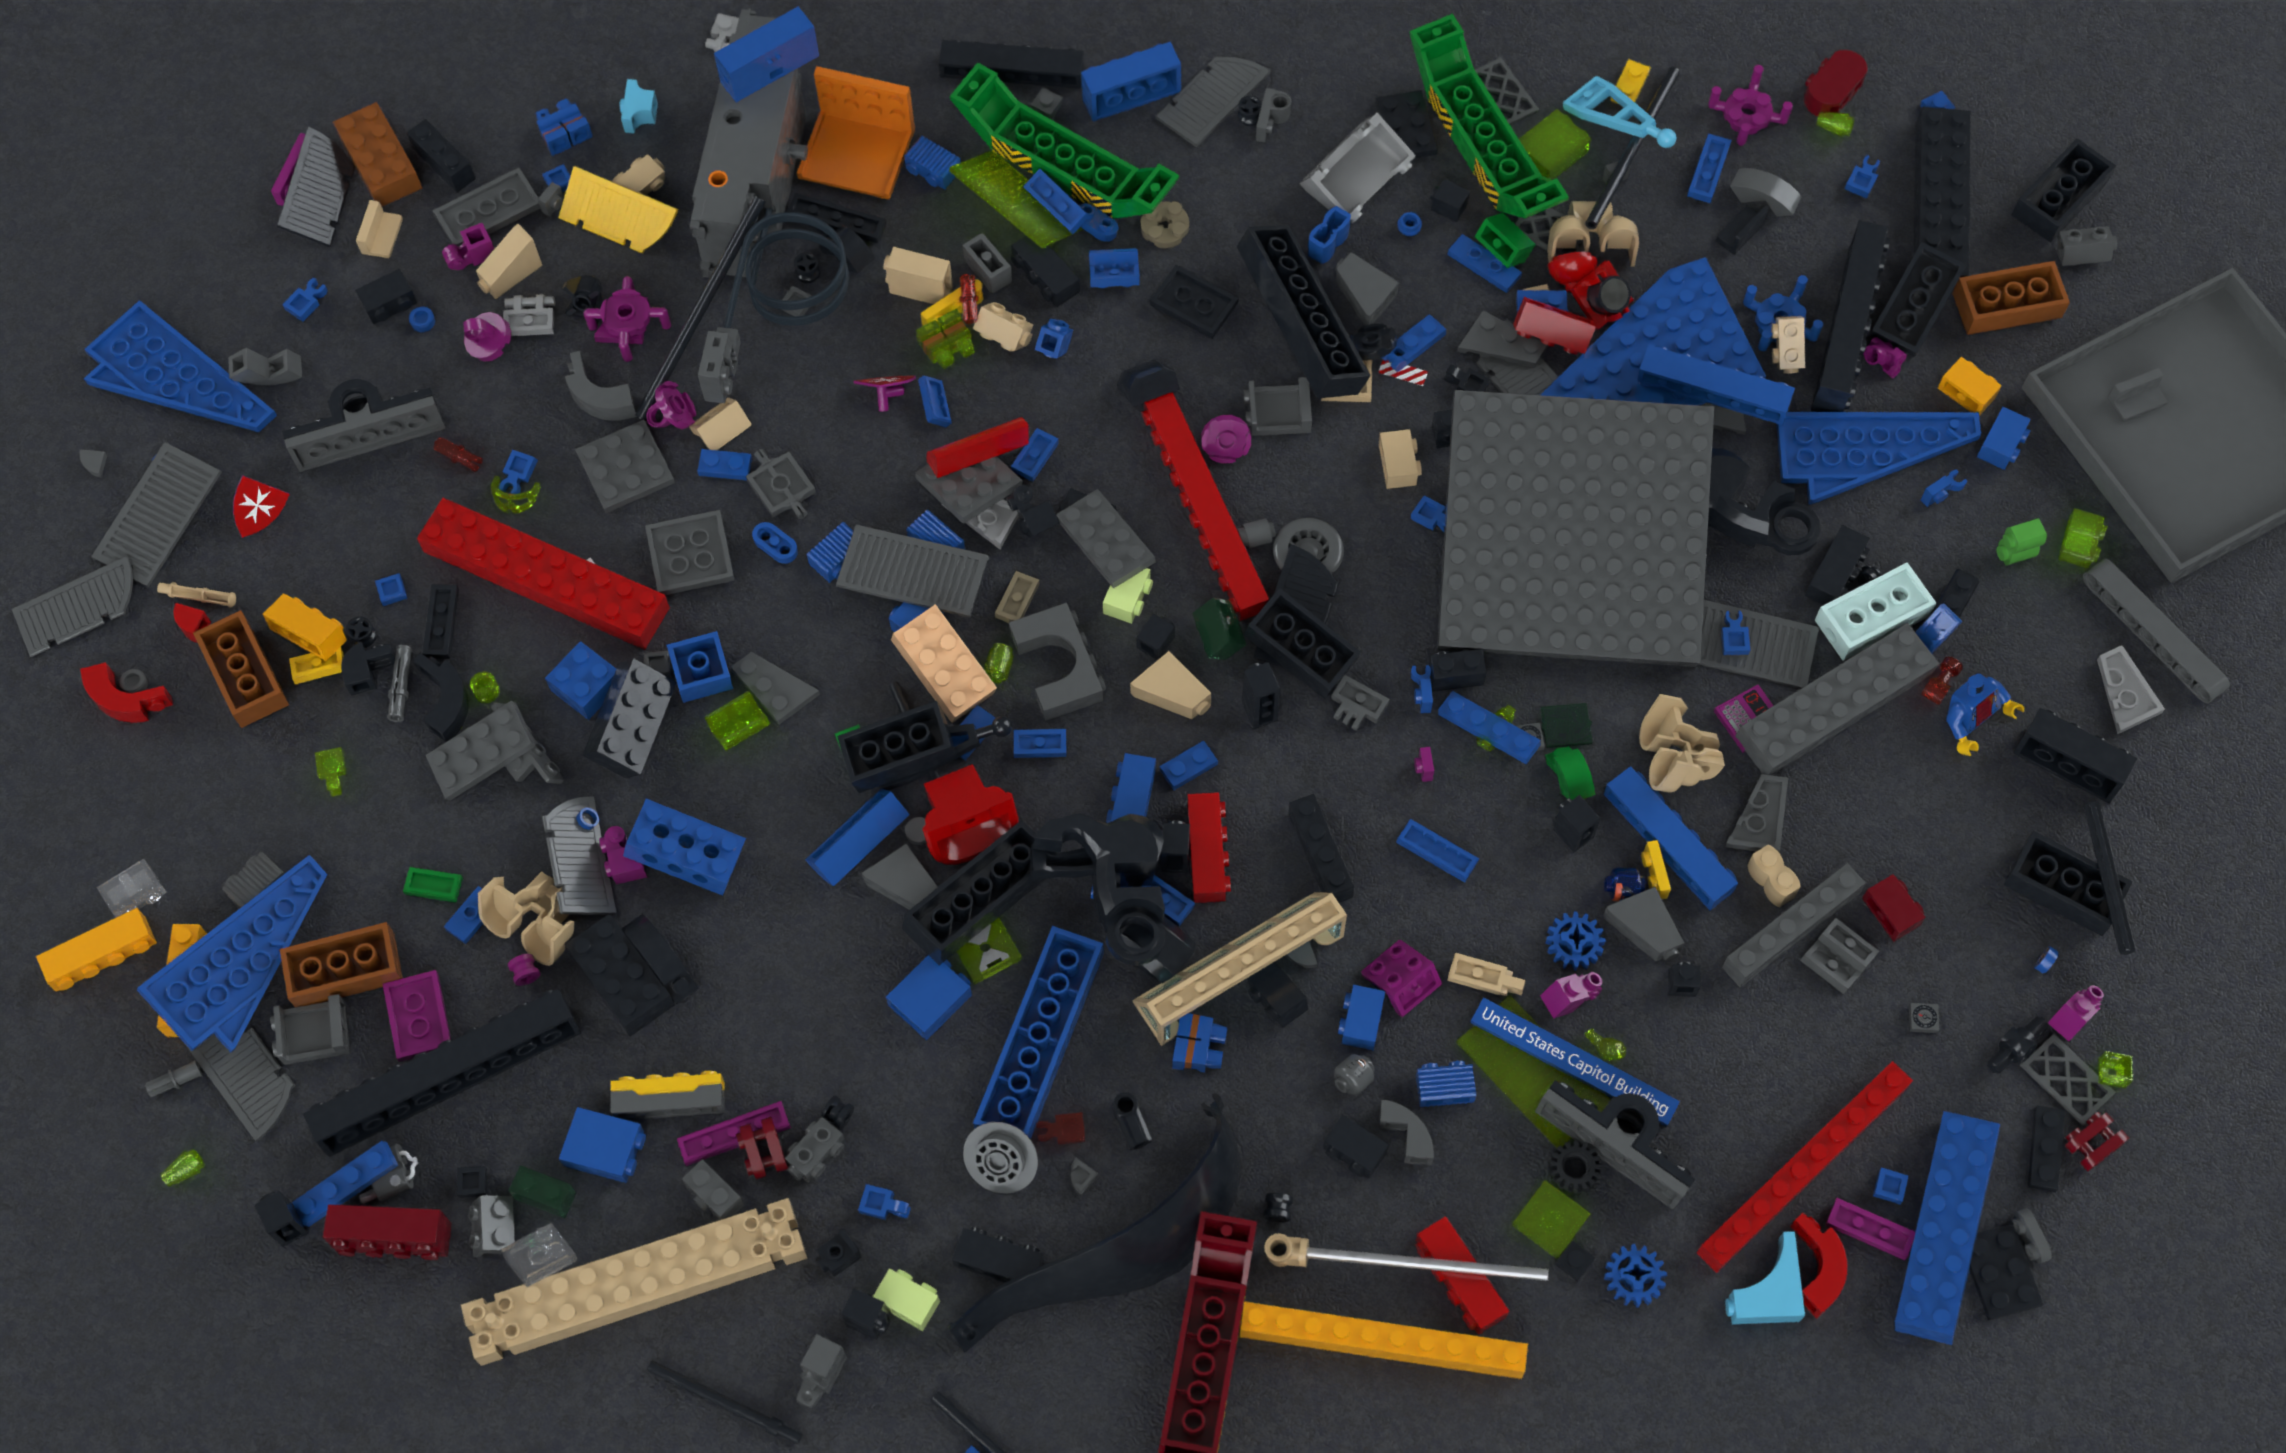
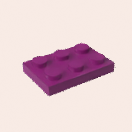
M436 970L383 983L396 1058L399 1062L412 1059L415 1055L422 1052H430L438 1048V1045L443 1041L451 1039L439 975Z

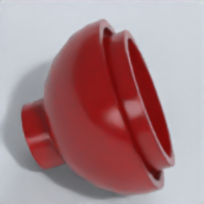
M1590 252L1562 254L1552 258V262L1548 263V270L1554 280L1565 285L1567 293H1571L1570 288L1597 267V257L1592 256Z

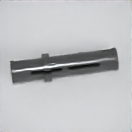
M407 645L396 646L392 685L387 695L390 699L387 718L393 722L404 720L405 702L409 699L407 686L413 649Z

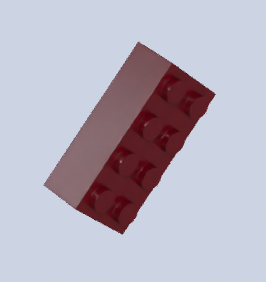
M328 1204L323 1239L338 1251L339 1255L355 1256V1252L366 1253V1256L376 1258L383 1257V1254H394V1257L400 1259H409L411 1255H421V1258L426 1260H438L439 1256L448 1257L452 1223L441 1210Z

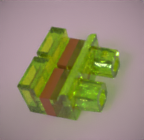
M957 309L938 318V323L934 320L916 330L918 344L932 363L938 362L943 369L953 365L955 360L952 354L957 351L963 357L974 354L971 332L964 325Z

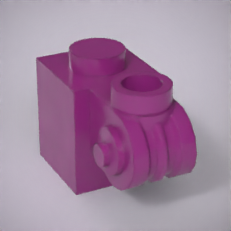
M479 223L460 231L463 239L462 245L459 247L455 244L448 245L443 249L442 255L449 269L463 270L471 263L474 266L483 263L494 251V247L483 223Z
M612 826L605 832L604 837L599 838L602 853L607 852L608 861L604 862L607 877L612 876L616 885L646 878L647 873L644 864L623 856L628 840L624 830L619 826Z
M1595 972L1580 976L1576 974L1557 979L1540 997L1553 1019L1573 1013L1584 1001L1596 999L1602 991L1600 986L1602 979Z
M2094 985L2086 990H2079L2062 1006L2048 1024L2066 1040L2070 1041L2100 1010L2099 1007L2104 997L2103 991Z

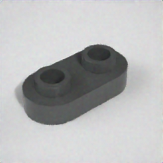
M2028 1208L2014 1212L2012 1224H2014L2017 1234H2021L2026 1244L2025 1251L2029 1259L2035 1260L2038 1264L2051 1260V1249L2033 1213Z

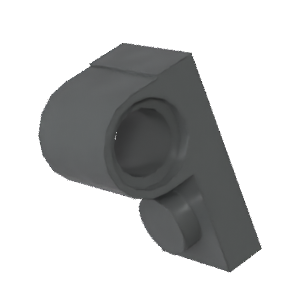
M1266 88L1256 128V141L1266 142L1267 134H1272L1274 123L1282 124L1289 120L1291 116V97L1286 92Z

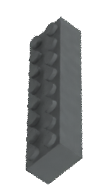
M1907 623L1740 727L1735 737L1743 745L1746 753L1761 773L1773 775L1931 676L1938 667L1939 662Z

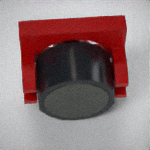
M1610 260L1603 261L1592 272L1570 288L1571 293L1587 319L1594 321L1596 325L1595 330H1599L1607 322L1621 319V314L1628 313V305L1634 301L1631 297L1629 284L1624 278L1619 277Z

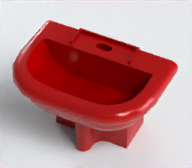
M973 764L924 783L927 797L933 810L929 811L926 815V825L923 826L922 830L930 854L934 860L944 865H958L971 861L1019 822L1012 793H1005L1003 789L996 786L984 787Z

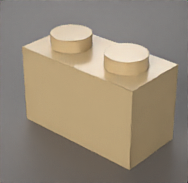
M1410 429L1380 433L1379 450L1386 489L1417 485V478L1422 474L1420 460L1416 461L1415 459L1417 441L1416 438L1412 439Z

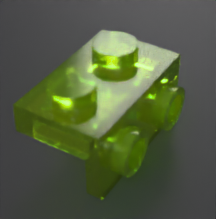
M749 691L705 716L713 736L725 751L770 725L767 716L758 707Z

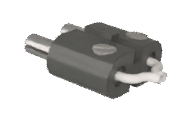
M399 1144L391 1146L390 1149L399 1166L372 1183L373 1189L361 1194L360 1201L367 1203L376 1198L380 1201H385L412 1189V1178L415 1174L414 1168L418 1164L417 1157L412 1158L407 1151H403ZM406 1157L409 1161L413 1162L410 1171L406 1168V1165H408Z

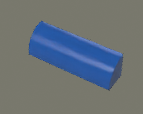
M880 789L805 860L821 878L830 885L835 886L910 814L891 791Z

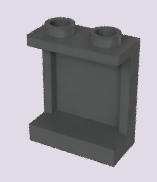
M1299 377L1298 385L1254 387V381H1249L1248 389L1244 390V405H1249V411L1245 412V421L1248 426H1251V436L1311 433L1310 388L1306 377Z
M339 994L328 996V1002L290 1009H282L280 1005L274 1006V1015H271L270 1022L272 1030L276 1034V1041L272 1042L274 1056L278 1057L284 1065L350 1054L346 1003Z

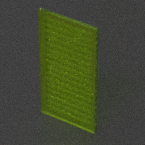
M993 151L986 152L949 168V171L1041 248L1073 235L1023 187L1029 180ZM1080 227L1075 233L1082 231L1083 228Z
M1507 996L1499 1004L1504 1009L1540 1027L1511 996ZM1473 1026L1456 1041L1464 1052L1556 1149L1560 1145L1561 1147L1564 1146V1143L1572 1138L1535 1112L1542 1097L1555 1080L1571 1086L1575 1091L1574 1094L1581 1099L1586 1098L1592 1101L1600 1112L1610 1102V1099L1604 1093L1477 1026Z

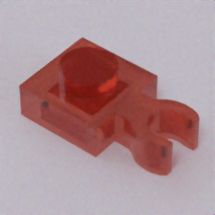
M1083 1112L1055 1115L1056 1123H1049L1047 1121L1036 1123L1037 1128L1043 1127L1048 1130L1045 1135H1037L1039 1141H1048L1052 1137H1057L1058 1145L1085 1142Z

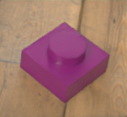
M1420 748L1418 757L1414 758L1416 773H1421L1422 782L1432 781L1434 766L1431 748Z

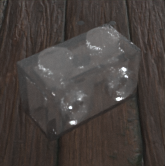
M145 859L140 860L97 887L107 906L116 917L135 908L141 909L147 904L155 903L163 894L167 893L153 868Z

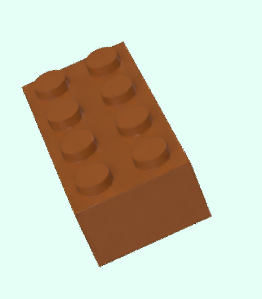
M377 102L333 121L345 149L373 200L379 201L381 207L422 189L415 169Z
M2055 261L1960 277L1953 291V296L1967 335L2059 319L2063 317L2070 303Z
M241 610L193 633L232 716L241 728L289 705L250 623Z
M387 922L280 949L288 1000L295 1008L327 1002L328 996L339 994L342 998L381 988L383 983L403 979L395 934Z

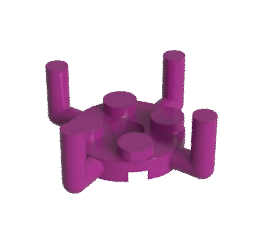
M1761 65L1754 67L1749 88L1735 89L1726 102L1719 101L1720 87L1714 86L1710 94L1708 107L1723 111L1725 121L1727 119L1731 124V128L1738 132L1737 144L1740 146L1746 144L1748 135L1755 134L1763 128L1765 129L1770 122L1786 124L1793 107L1792 103L1787 101L1783 103L1781 113L1773 112L1770 96L1758 91L1764 70ZM1751 109L1754 114L1747 115L1742 110Z
M629 276L623 278L622 290L612 293V296L607 301L606 299L603 301L601 308L586 309L584 311V317L589 330H596L598 328L596 318H601L607 332L611 335L619 336V348L625 362H630L633 359L629 347V336L643 334L651 317H659L663 329L671 327L667 309L664 307L650 308L646 298L635 290L633 280ZM625 309H629L632 311V313L627 317H622L619 315L620 312Z

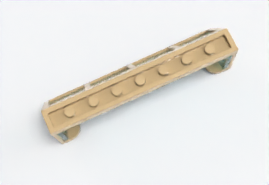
M1314 892L1179 972L1168 981L1135 998L1133 1003L1162 1046L1177 1036L1179 1027L1177 1019L1311 939H1314L1321 945H1330L1343 938L1347 914L1332 893Z

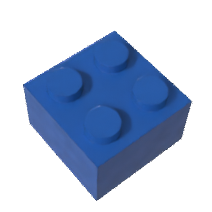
M717 631L667 645L683 703L733 689Z
M580 641L545 677V680L555 695L589 720L602 707L616 668Z

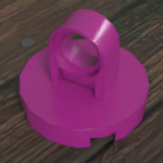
M486 312L475 318L467 319L463 323L466 351L481 361H493L504 353L501 350L505 344H509L511 341L510 325L499 314Z
M666 381L655 390L656 403L648 409L646 415L647 421L651 426L664 428L672 424L677 428L686 429L695 423L693 417L696 416L694 404L686 392L681 394L676 389L679 386L678 384ZM659 409L663 414V420L660 423L655 419V414Z
M1220 415L1211 419L1204 426L1201 433L1202 448L1213 461L1219 463L1236 462V459L1243 454L1245 456L1251 447V431L1247 423L1241 418L1233 415Z

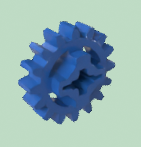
M1574 911L1573 917L1569 918L1567 913H1564L1562 921L1555 918L1553 922L1554 927L1549 926L1547 933L1550 936H1547L1545 943L1551 946L1547 952L1548 954L1555 953L1553 961L1556 963L1562 960L1564 969L1568 964L1572 965L1574 971H1577L1578 965L1588 969L1589 961L1596 964L1598 960L1597 955L1602 956L1604 949L1601 946H1604L1606 940L1600 936L1604 930L1603 928H1595L1597 924L1596 919L1591 922L1587 921L1588 914H1585L1583 918H1579L1577 911ZM1570 926L1567 932H1561L1564 928ZM1574 933L1577 943H1579L1577 949L1576 944H1574V940L1572 939ZM1590 948H1592L1589 953H1587V954L1581 956V953H1582L1584 950L1589 951Z
M1635 1244L1631 1245L1630 1251H1627L1622 1246L1619 1250L1620 1256L1613 1253L1610 1258L1614 1263L1607 1262L1605 1266L1607 1270L1611 1271L1604 1276V1280L1611 1281L1607 1290L1615 1289L1614 1299L1617 1300L1622 1296L1625 1298V1306L1629 1304L1630 1300L1634 1301L1635 1307L1640 1306L1641 1300L1649 1305L1652 1302L1651 1296L1658 1299L1661 1294L1658 1289H1664L1666 1285L1665 1282L1660 1280L1667 1276V1272L1660 1271L1664 1262H1656L1654 1260L1657 1255L1655 1251L1650 1255L1647 1254V1246H1643L1641 1251H1637ZM1628 1259L1627 1267L1617 1270L1618 1266ZM1642 1261L1646 1262L1650 1267H1647ZM1632 1271H1636V1275L1641 1276L1638 1281L1635 1280L1633 1275H1630ZM1653 1282L1652 1287L1643 1292L1644 1284ZM1621 1284L1626 1286L1630 1291L1623 1288Z

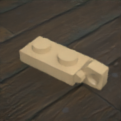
M1458 953L1454 955L1447 980L1507 996L1508 992L1522 995L1525 980L1512 977L1513 972L1507 970L1508 967Z

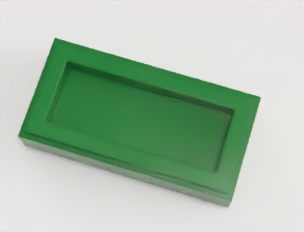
M409 867L403 893L410 896L456 903L463 877L460 874Z

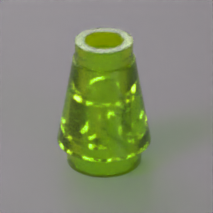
M1820 112L1817 126L1841 137L1844 135L1850 136L1855 118L1851 117L1849 113Z
M184 1150L160 1173V1176L164 1183L171 1187L201 1173V1169L205 1167V1164L196 1150Z

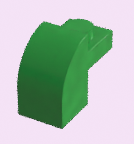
M1569 746L1561 747L1545 755L1547 765L1558 776L1561 793L1566 799L1571 798L1573 800L1578 795L1586 799L1596 795L1589 767L1578 748L1572 750Z

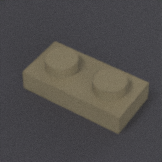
M1015 571L995 612V618L1008 623L1023 618L1038 589L1039 579Z

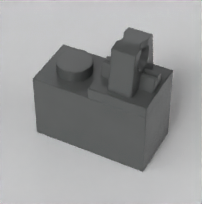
M816 1334L800 1364L803 1370L801 1374L803 1382L796 1399L797 1402L813 1409L824 1393H830L847 1360L842 1346Z

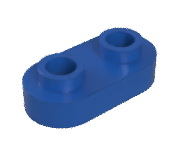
M1091 204L1079 205L1090 216L1080 226L1081 228L1104 242L1112 241L1116 238L1118 224L1114 219Z
M763 522L756 525L753 529L754 543L762 551L779 563L786 564L795 560L798 555L796 542L775 525ZM765 536L770 537L768 540H762ZM784 550L789 551L788 554H781Z

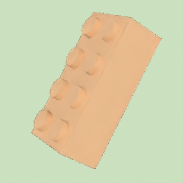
M936 604L893 633L891 641L934 700H937L951 723L995 693L997 687Z

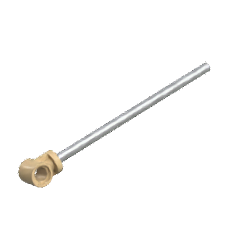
M1280 1233L1270 1236L1264 1246L1269 1261L1278 1267H1285L1287 1265L1307 1267L1308 1259L1548 1281L1549 1269L1310 1248L1309 1239L1287 1237ZM1282 1244L1287 1247L1285 1254L1282 1256L1272 1254L1273 1248L1277 1245Z

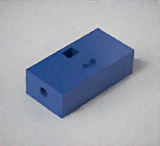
M798 6L714 53L721 84L733 100L738 102L817 58L819 51L814 26Z

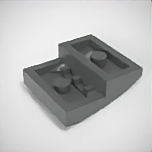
M1835 918L1800 961L1845 994L1879 951Z

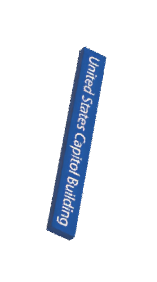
M1484 997L1470 1022L1611 1098L1626 1093H1633L1646 1098L1655 1107L1659 1117V1124L1665 1127L1668 1126L1680 1101Z

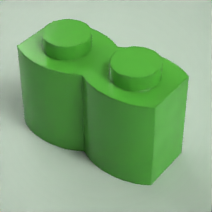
M2040 519L2030 520L2006 529L2003 539L2000 540L1996 549L1998 558L2004 562L2005 566L2036 557L2039 554L2040 546L2044 545L2047 538V533Z

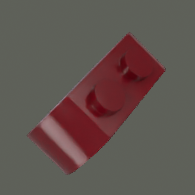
M1839 50L1830 59L1825 58L1819 66L1817 74L1812 73L1807 79L1804 103L1813 115L1821 118L1836 117L1863 86L1868 72L1867 63L1861 55L1850 50Z

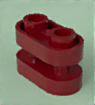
M2099 1112L2095 1113L2086 1121L2088 1126L2081 1131L2079 1128H2076L2065 1137L2068 1141L2065 1147L2071 1154L2080 1150L2086 1158L2080 1164L2087 1172L2130 1139L2123 1130L2114 1134L2109 1128L2114 1120L2107 1112L2103 1115ZM2100 1134L2106 1142L2094 1150L2089 1142Z
M771 1116L761 1119L763 1128L753 1131L749 1123L740 1126V1133L736 1134L740 1149L746 1148L749 1159L744 1160L748 1175H754L756 1180L767 1176L766 1167L775 1165L777 1173L788 1169ZM766 1139L771 1154L761 1157L757 1141Z

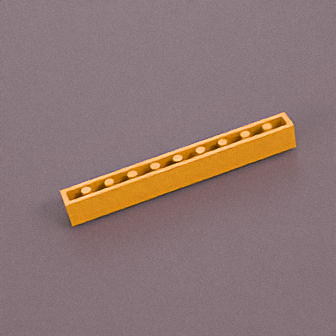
M1244 1302L1240 1337L1517 1379H1522L1525 1373L1528 1348L1526 1343Z

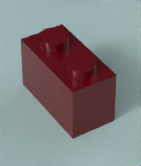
M1894 874L1867 889L1862 898L1893 942L1920 927L1926 918L1922 906L1917 901H1913L1908 894L1905 883L1902 880H1898Z

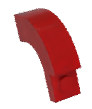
M106 662L80 669L82 682L88 695L105 714L116 720L131 723L149 721L148 711H161L165 707L173 705L172 696L164 685L135 693L119 691L116 687L114 672Z
M1802 1213L1794 1220L1790 1227L1809 1246L1817 1260L1816 1278L1802 1290L1804 1306L1817 1319L1833 1304L1844 1287L1847 1276V1258L1843 1244L1833 1228L1830 1227L1825 1233H1822L1817 1221Z

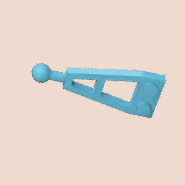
M1595 76L1563 102L1564 110L1580 119L1641 138L1649 134L1656 138L1658 144L1663 148H1670L1676 142L1677 138L1673 130L1657 128L1654 118L1616 86L1598 76ZM1609 96L1623 107L1615 116L1593 110ZM1634 116L1642 124L1638 125L1627 120Z

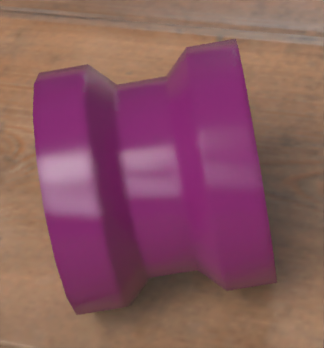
M522 954L508 962L509 970L514 973L513 980L515 985H527L540 977L539 969L534 966L535 959L532 954Z

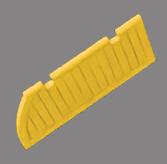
M574 166L559 219L576 226L580 219L584 221L583 229L623 246L626 243V239L631 241V249L644 253L647 248L659 241L668 231L678 209Z

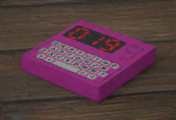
M1758 684L1715 707L1714 713L1743 753L1745 748L1735 737L1740 727L1773 707V704Z

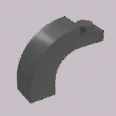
M580 351L570 353L572 363H568L570 375L565 376L573 400L584 412L596 418L611 421L637 417L635 416V406L628 384L610 388L594 385L587 379Z

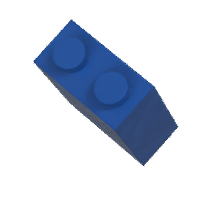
M929 955L886 996L888 1006L926 1041L972 996L971 982L962 973L957 975L951 970L952 965L948 960L939 966Z
M577 1107L559 1160L564 1167L627 1183L628 1177L632 1176L635 1172L637 1165L635 1157L637 1151L642 1150L646 1134H644V1130L639 1123Z

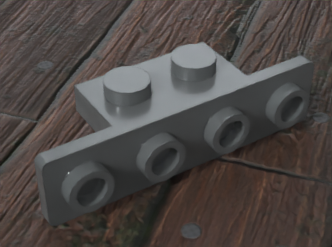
M494 703L491 708L493 711H496L505 704ZM533 736L536 747L505 766L515 781L522 782L534 768L537 769L547 783L561 784L565 780L560 774L559 767L549 759L545 748Z

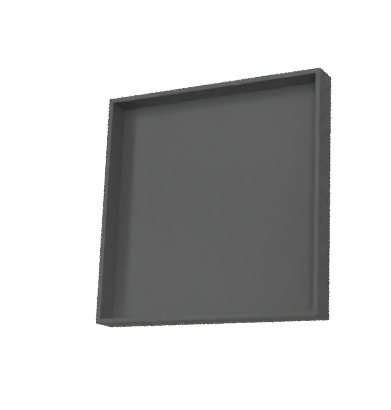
M2234 268L2028 374L2022 386L2023 391L2170 583L2183 578L2286 522V333ZM2159 368L2163 378L2158 387L2168 401L2167 405L2123 422L2108 399L2114 385Z
M1455 390L1452 403L1437 650L1461 651L1466 648H1472L1475 650L1482 649L1483 653L1689 667L1699 665L1701 659L1714 407Z

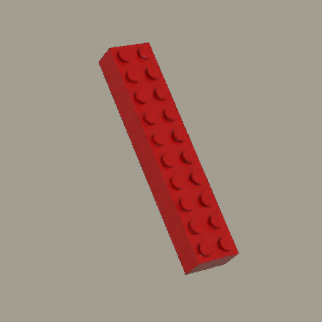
M446 498L441 499L417 537L424 553L643 650L648 646L670 609L666 596L658 591Z

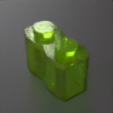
M2074 508L2067 522L2058 560L2089 568L2092 562H2097L2101 552V548L2097 547L2098 541L2103 540L2107 526L2103 525L2105 517Z

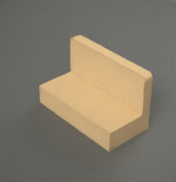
M370 200L356 239L361 253L390 258L403 221L402 216L383 212L379 201Z
M727 398L725 403L718 404L697 419L689 428L693 434L701 437L709 450H718L749 428L751 422L737 400Z

